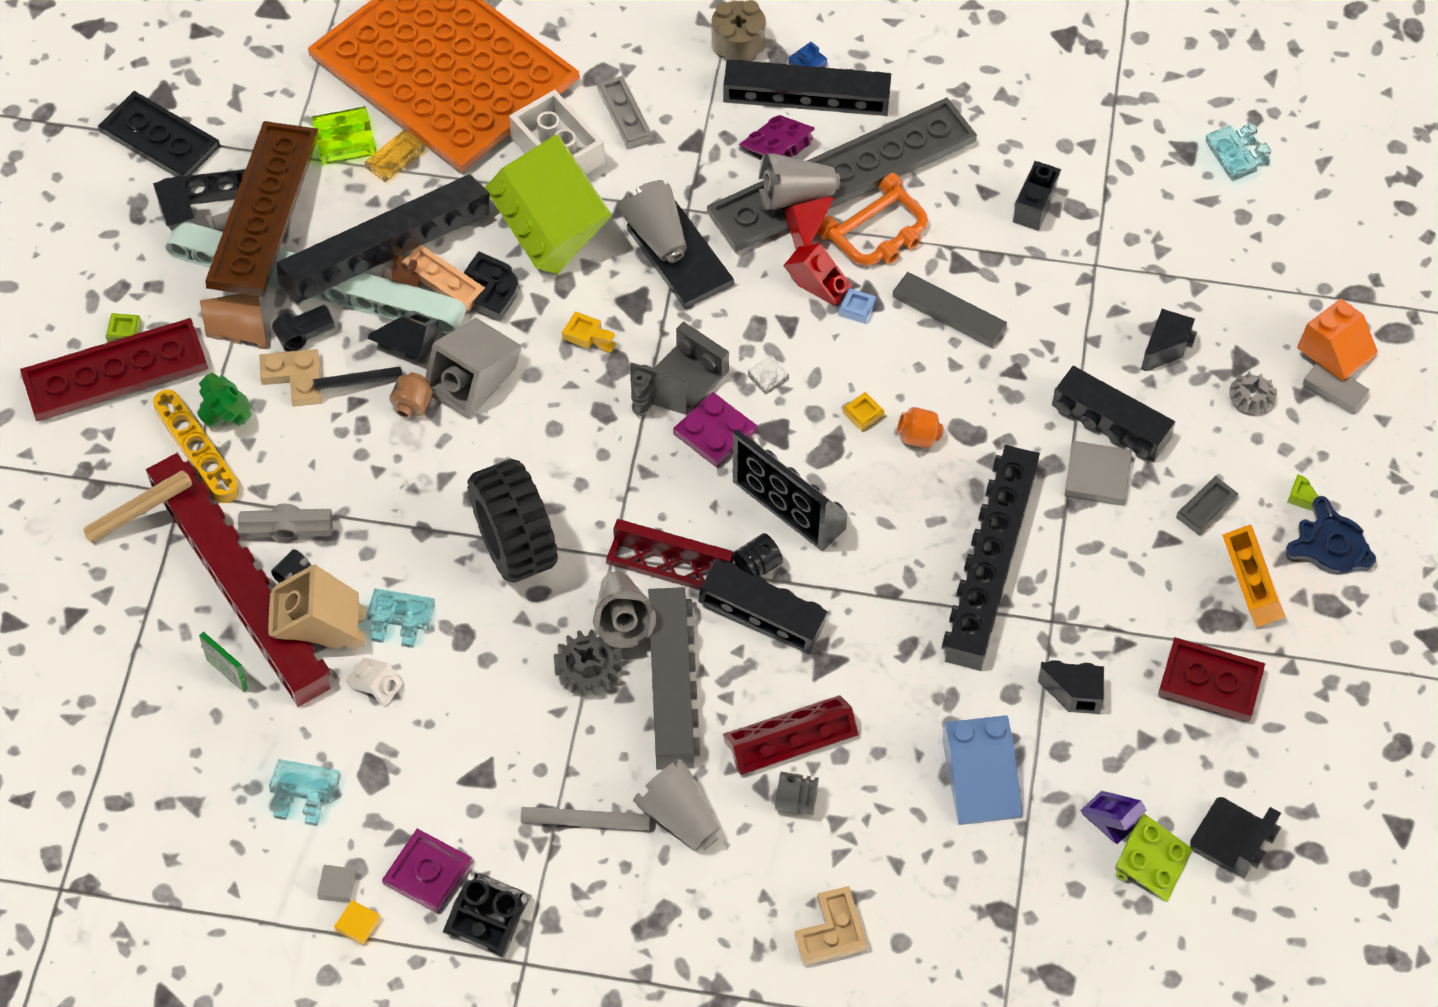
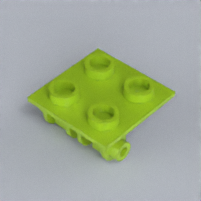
M1144 813L1138 818L1116 863L1115 870L1117 872L1115 876L1123 881H1127L1128 877H1132L1163 901L1168 902L1192 848Z

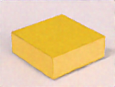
M864 392L843 407V414L863 432L883 418L885 410Z
M351 900L334 925L335 931L364 945L380 921V914Z

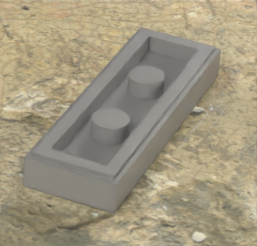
M619 76L597 83V90L627 150L653 142V134L624 77Z

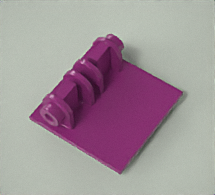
M778 114L769 119L768 123L760 129L749 134L748 138L742 141L739 146L761 155L775 153L793 158V156L798 155L803 149L811 145L813 140L811 132L815 128Z

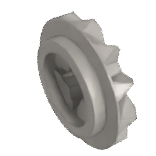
M1249 371L1244 376L1238 375L1236 380L1231 383L1229 390L1230 399L1235 407L1245 413H1265L1276 402L1277 389L1273 387L1272 379L1266 380L1263 378L1262 373L1257 376L1252 375ZM1257 387V393L1252 399H1249L1250 391L1252 388Z

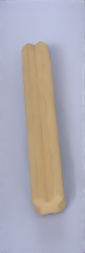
M180 471L83 528L85 537L91 542H95L189 488L192 485L189 475L184 471Z

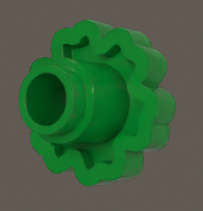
M211 372L199 382L201 387L199 393L203 397V401L200 403L197 414L207 426L214 428L216 425H222L225 421L228 423L234 422L236 425L241 426L252 417L250 411L252 406L247 397L238 391L237 386L226 377H218L215 373Z

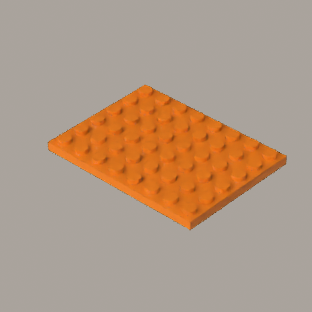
M370 0L308 47L309 55L461 173L511 134L509 120L511 114L553 90H556L560 95L580 78L579 70L484 0Z

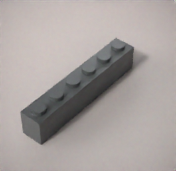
M685 587L648 589V599L656 613V625L650 635L656 770H663L672 763L677 766L679 759H682L688 769L694 768V756H700V738L693 737V728H699L698 709H692L691 700H697V682L690 681V672H696L695 653H689L688 645L694 644V627L687 626V618L693 617L692 599H686Z

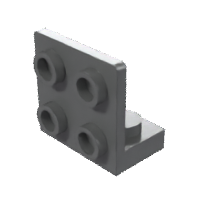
M683 321L676 328V346L653 369L668 374H677L681 378L687 379V406L693 409L729 372V351Z

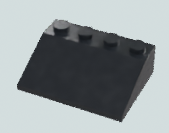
M738 429L733 433L732 482L823 552L846 530L848 513L844 507L836 501L832 502L823 495L821 489L816 485H810L794 468L787 467L780 462L772 451L763 449Z

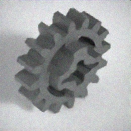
M579 630L575 639L569 635L566 636L567 645L558 644V654H554L555 676H559L561 686L569 683V692L573 693L579 688L581 689V696H585L587 690H592L594 695H598L599 687L609 690V680L617 682V672L622 669L621 661H619L621 660L620 650H615L616 647L607 645L600 636L595 637L594 630H590L588 636H584L581 630ZM603 653L609 661L608 664L605 663V658L602 657ZM567 662L570 663V667L573 668V672H571L568 669Z

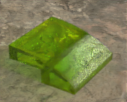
M366 106L311 116L313 128H318L319 138L317 146L322 165L377 155Z

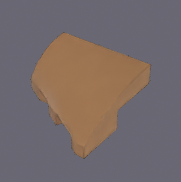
M234 294L200 300L206 337L218 340L228 339L231 343L236 344L246 341L258 344L259 349H268L259 296Z

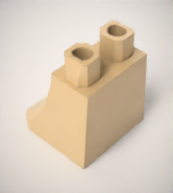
M313 564L277 584L270 594L268 634L275 639L307 641L335 650L346 646L355 650L366 642V633L358 629V624L366 618L367 608L359 604V592L316 564Z

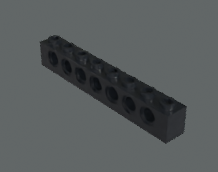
M1005 445L1002 456L996 454L992 472L997 474L995 480L989 479L985 496L990 497L988 505L982 504L978 521L983 523L981 530L976 528L974 530L971 546L975 547L973 555H967L964 572H968L967 579H960L956 597L961 598L959 606L953 605L949 618V623L953 624L951 632L945 631L941 649L946 650L945 662L978 671L982 669L1040 457L1038 452ZM997 528L1001 529L1002 531H994L993 529ZM990 553V554H993V555H995V556H994V557H990V556H987V555H985V554ZM977 579H986L988 582H981ZM977 604L981 606V608H974L970 605ZM970 630L974 632V634H966L963 631Z

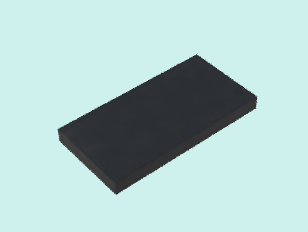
M135 90L98 125L99 132L174 177L178 175H192L220 147L218 139Z
M675 200L687 247L684 256L680 260L673 263L661 261L629 223H627V230L681 305L686 309L733 286L734 278Z

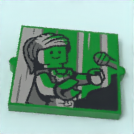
M203 631L199 638L206 660L242 692H245L248 689L247 677L244 675L241 663Z

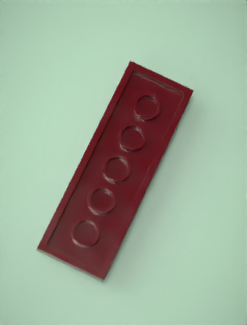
M187 318L21 368L20 372L35 420L40 421L207 370L208 365L192 319Z

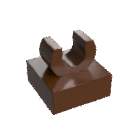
M396 255L393 259L394 268H384L382 278L418 287L420 276L411 274L417 268V260L410 259L408 267L404 269L401 264L403 256Z

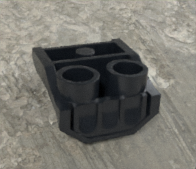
M470 871L463 888L453 904L443 933L504 957L520 918L533 895L494 878Z

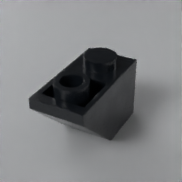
M1034 161L1015 202L1013 223L1037 231L1040 230L1052 202L1061 174L1060 168Z
M413 310L369 333L368 339L376 342L380 348L387 350L395 349L403 352V356L406 358L417 360L431 353L439 320Z
M1058 660L1041 662L1038 683L1068 712L1100 714L1104 700V666H1095L1092 663L1067 664Z

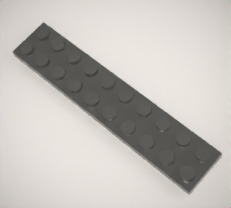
M946 97L807 161L833 167L835 172L839 173L840 187L838 190H835L834 195L830 196L834 198L829 208L831 209L879 187L881 181L890 173H896L900 177L976 142L977 134L949 98ZM764 180L707 206L708 215L735 252L789 228L784 210L791 206L776 210L764 209L759 194V189H764Z

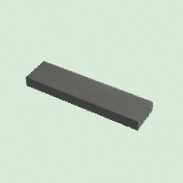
M908 271L893 290L892 297L993 348L1007 328L1006 321Z

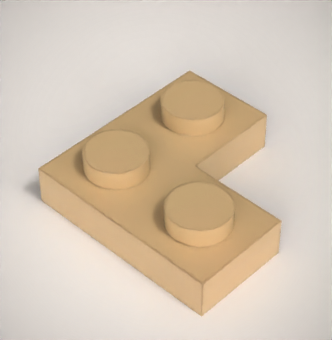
M318 349L259 354L262 385L290 382L293 407L322 404L321 390L315 391L313 379L321 378Z
M846 886L817 893V900L824 924L794 932L803 966L867 950V942L850 887Z

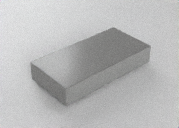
M1318 363L1315 364L1303 381L1304 386L1352 414L1370 391L1369 388L1350 377L1341 381Z

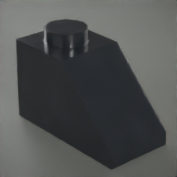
M1162 308L1146 348L1141 370L1149 371L1183 358L1186 348L1193 347L1197 336V331L1193 330L1195 318Z

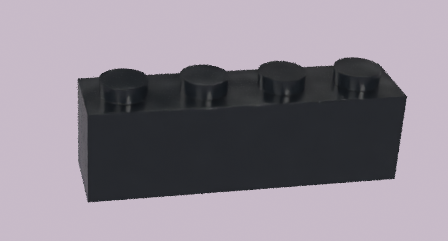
M1074 365L1054 390L1052 406L1060 413L1077 419L1087 428L1095 429L1107 436L1112 442L1124 445L1142 458H1147L1154 462L1172 438L1176 421Z
M716 559L699 592V603L807 654H810L823 630L828 611L823 609L818 603L805 601L795 596L792 591L786 588H778L769 584L761 576L750 575L740 570L735 564L723 562L719 559Z

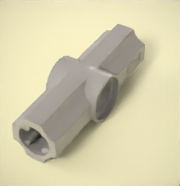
M284 503L276 505L273 510L240 511L238 514L240 539L272 538L276 542L287 544L297 541L298 537L331 536L333 533L331 508L299 509L295 505Z

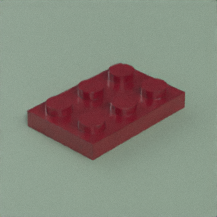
M1174 637L1158 695L1250 722L1266 663Z

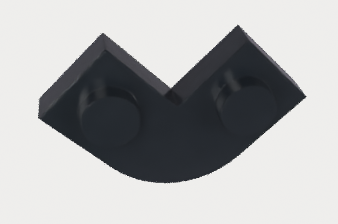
M478 251L464 271L465 275L485 287L474 303L475 310L501 321L518 295V280L512 272L510 265Z

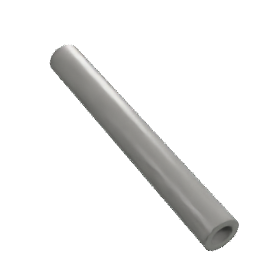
M522 806L520 821L521 823L650 830L651 816L637 813Z

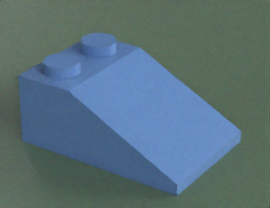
M1008 715L945 722L942 741L958 825L1022 818L1014 742Z

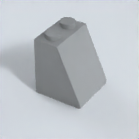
M475 317L433 343L425 378L430 381L429 386L432 388L433 397L469 419L516 369L522 345Z

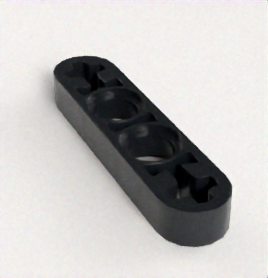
M246 169L181 176L190 204L235 199L239 189L238 182L242 181ZM224 182L233 183L230 189L222 190L219 188V185ZM196 185H202L205 187V189L199 193H193L190 191L191 188Z

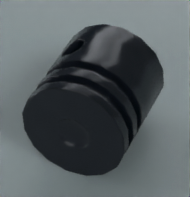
M762 533L739 549H736L733 561L740 570L750 575L762 577L781 565L783 557L775 541L768 534Z

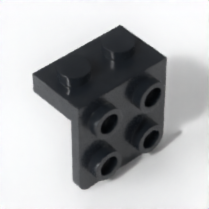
M1218 797L1191 838L1190 847L1245 879L1252 866L1258 869L1267 853L1263 850L1266 843L1270 842L1273 844L1282 828L1277 825L1281 812L1269 807L1263 819L1228 799Z

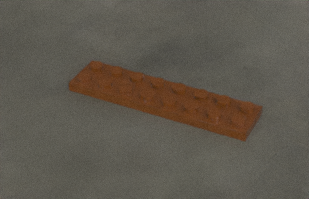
M263 121L205 280L206 289L264 297L319 138L318 128Z

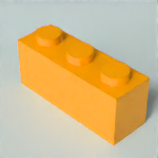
M1250 524L1222 534L1255 626L1259 627L1286 617L1252 525Z

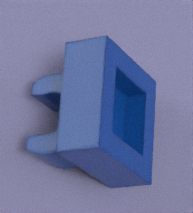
M810 41L789 56L788 64L825 67L827 66V57L820 53V48Z

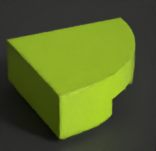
M1297 474L1287 503L1313 511L1312 503L1318 497V494L1306 477Z

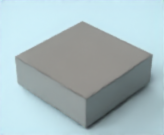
M323 865L317 892L318 899L350 903L357 875L356 868Z

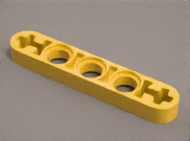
M170 389L159 391L153 398V405L157 416L187 460L190 461L213 498L220 503H229L235 500L239 495V487L235 476L180 396ZM164 402L172 404L174 410L173 413L170 414V410L167 408V406L163 405ZM180 420L189 422L188 427L183 430L175 429L174 424ZM193 441L204 443L200 450L192 451L188 449L189 444ZM207 462L218 464L217 469L211 472L202 470V467ZM220 478L224 485L230 488L229 490L224 491V489H220L218 483Z

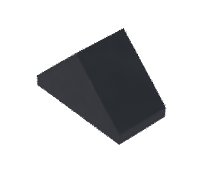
M181 175L153 183L161 217L166 226L194 218Z

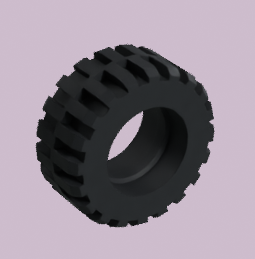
M508 459L473 472L467 480L470 503L485 546L502 578L508 582L515 583L552 569L558 560L554 532L538 489L533 483L530 473L526 471L524 464L516 459Z

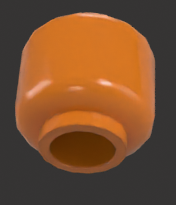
M911 407L907 412H902L897 425V434L901 435L903 443L925 449L930 448L934 441H939L943 432V424L939 423L938 414L934 411L918 407Z

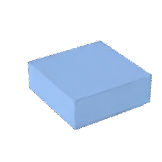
M849 288L839 309V316L866 324L876 303V296Z

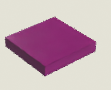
M417 828L382 878V883L438 914L472 864V857Z

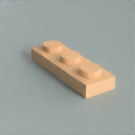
M422 245L418 246L401 263L405 269L408 267L410 259L417 260V268L411 274L420 276L419 281L438 294L461 301L466 306V313L475 306L474 303L485 289V287Z

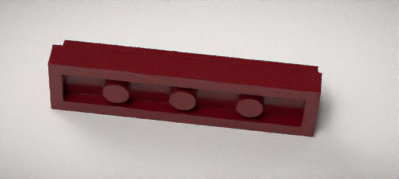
M617 518L613 527L614 540L606 557V564L700 590L704 582L702 575L709 573L716 559L733 563L734 551ZM619 546L632 549L635 556L623 559L616 557ZM655 555L661 557L664 564L651 567L646 564L644 559ZM683 563L690 565L693 572L683 576L676 574L673 567Z
M841 695L724 733L723 737L726 745L732 751L736 770L742 775L858 736V730L852 706Z

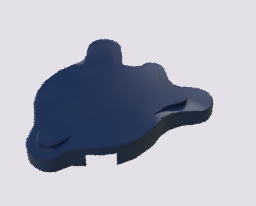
M1325 496L1316 497L1312 503V510L1316 521L1301 520L1298 525L1299 538L1289 542L1285 548V554L1289 559L1307 560L1319 569L1335 575L1347 574L1357 570L1367 571L1376 562L1375 554L1370 550L1369 544H1366L1363 536L1364 530L1350 518L1339 515Z

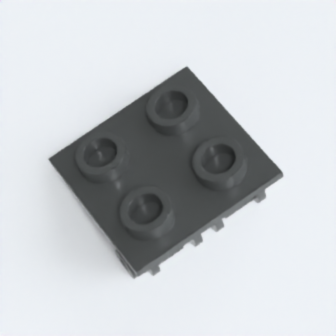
M630 363L632 411L636 415H645L649 411L651 404L684 415L687 414V379H683L677 374H668L655 370L648 365Z

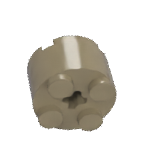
M753 0L719 3L711 20V46L714 53L718 57L719 54L725 57L726 61L727 59L755 60L756 55L765 49L766 17L759 8V4Z

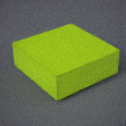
M111 313L105 336L107 343L138 334L141 325L140 315Z

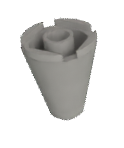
M767 153L762 157L759 179H764V189H759L761 203L766 210H776L832 196L835 190H838L840 187L839 173H836L833 167L775 153Z
M656 180L635 189L636 195L629 198L627 194L619 203L618 210L661 261L673 263L680 260L684 256L687 247L670 184L668 182L665 184L664 180Z
M614 571L603 578L593 616L594 629L607 645L616 648L634 647L639 644L638 641L646 636L648 638L652 634L656 625L655 609L650 600L626 573Z
M682 759L678 760L677 766L672 763L645 785L649 791L643 797L638 792L633 799L640 809L695 850L699 847L706 850L719 839L716 833L720 828L691 772Z

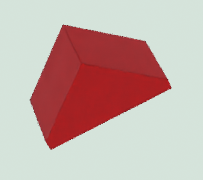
M827 196L794 205L784 210L795 249L799 246L811 244L834 198Z

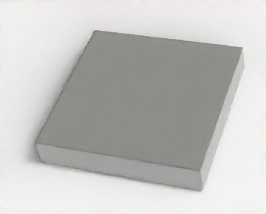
M1073 441L1064 496L1124 505L1132 450Z

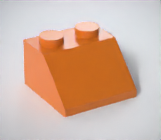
M1341 298L1307 323L1297 346V349L1341 381L1346 380L1378 353L1364 314Z

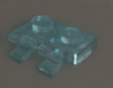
M1253 122L1246 124L1238 130H1234L1229 125L1206 134L1205 142L1232 182L1257 172L1258 167L1270 163L1267 155L1271 154L1272 150L1266 142L1249 151L1246 146L1256 144V139L1253 135L1257 134L1258 129Z
M374 588L367 610V619L371 621L369 629L373 632L371 641L384 643L388 624L402 626L400 630V636L403 637L401 646L414 648L418 629L428 630L435 607V599Z
M278 759L269 783L270 792L276 793L271 807L275 809L273 817L286 820L290 810L291 797L307 799L302 810L303 815H306L304 823L318 826L322 803H333L341 779L340 770Z

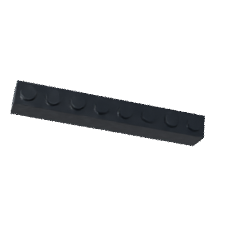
M471 174L463 176L276 262L278 284L296 303L302 302L386 263L396 255L410 252L420 245L433 241L488 215L489 192Z

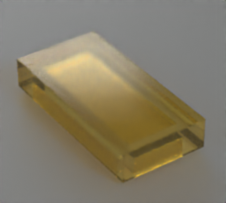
M404 129L365 161V168L386 183L425 150L424 143Z

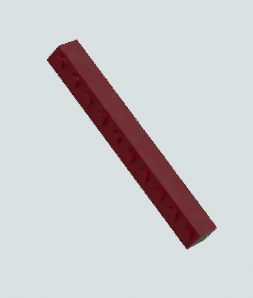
M177 452L145 469L151 487L156 486L180 471H184L189 475L192 485L162 504L296 706L300 707L330 690L328 677L331 676V672L323 659L318 661L313 653L316 650L312 642L275 639L269 636L268 625L271 590L268 587L270 585L269 579L262 569L256 570L253 565L255 559L247 546L244 548L238 543L240 537L233 525L227 526L224 522L226 517L219 504L213 505L209 500L211 494L203 481L198 483L195 479L197 474L190 461L184 462Z

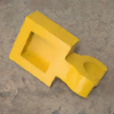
M576 311L562 331L563 340L587 349L594 343L602 351L611 353L616 346V342L612 341L615 333L601 329L600 320Z

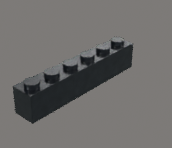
M727 59L723 83V102L888 116L892 73Z

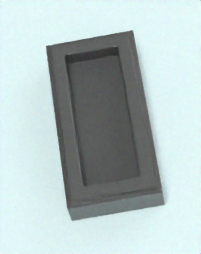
M1215 476L1177 512L1176 518L1200 536L1237 500L1239 493Z

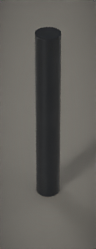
M398 366L313 379L314 390L397 379L402 376V369Z

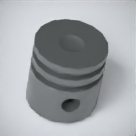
M781 771L777 787L775 810L797 813L798 810H801V814H806L807 811L809 815L813 816L819 777H815L812 780L811 776H807L805 779L801 774Z

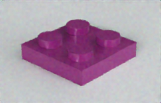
M712 392L673 428V435L718 468L733 454V433L738 429L750 438L757 432V424L716 393Z

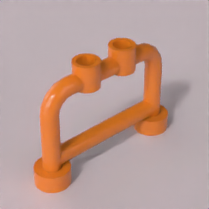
M890 173L879 185V189L885 195L840 225L832 216L824 217L817 234L823 240L830 238L857 264L864 266L873 265L882 259L887 264H891L900 254L897 250L898 248L905 245L911 250L919 244L921 240L919 234L926 229L928 217L925 210L902 188L903 180L896 173ZM896 200H899L917 218L914 225L911 227L905 226L896 237L890 241H883L870 254L860 253L844 237V235Z

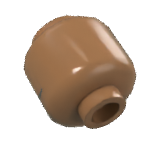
M413 372L400 376L389 396L390 403L395 407V413L404 418L421 416L433 396L432 388L429 386L430 381L424 376Z

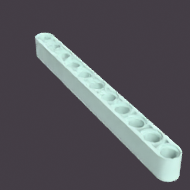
M185 221L179 222L169 237L165 249L175 258L210 268L223 232ZM280 249L276 262L296 253ZM275 262L268 285L283 289L278 284L277 265ZM365 272L313 296L316 299L393 321L414 310L438 319L437 333L445 336L459 327L466 312V306L458 299Z

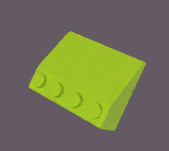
M559 135L552 136L501 168L484 187L489 192L493 203L535 268L558 274L612 216V213Z

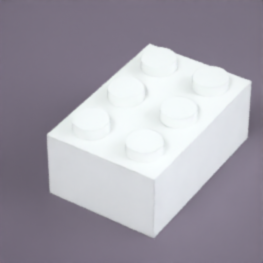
M556 90L551 91L509 116L511 138L525 153L552 136L559 135L585 175L605 163L604 141Z

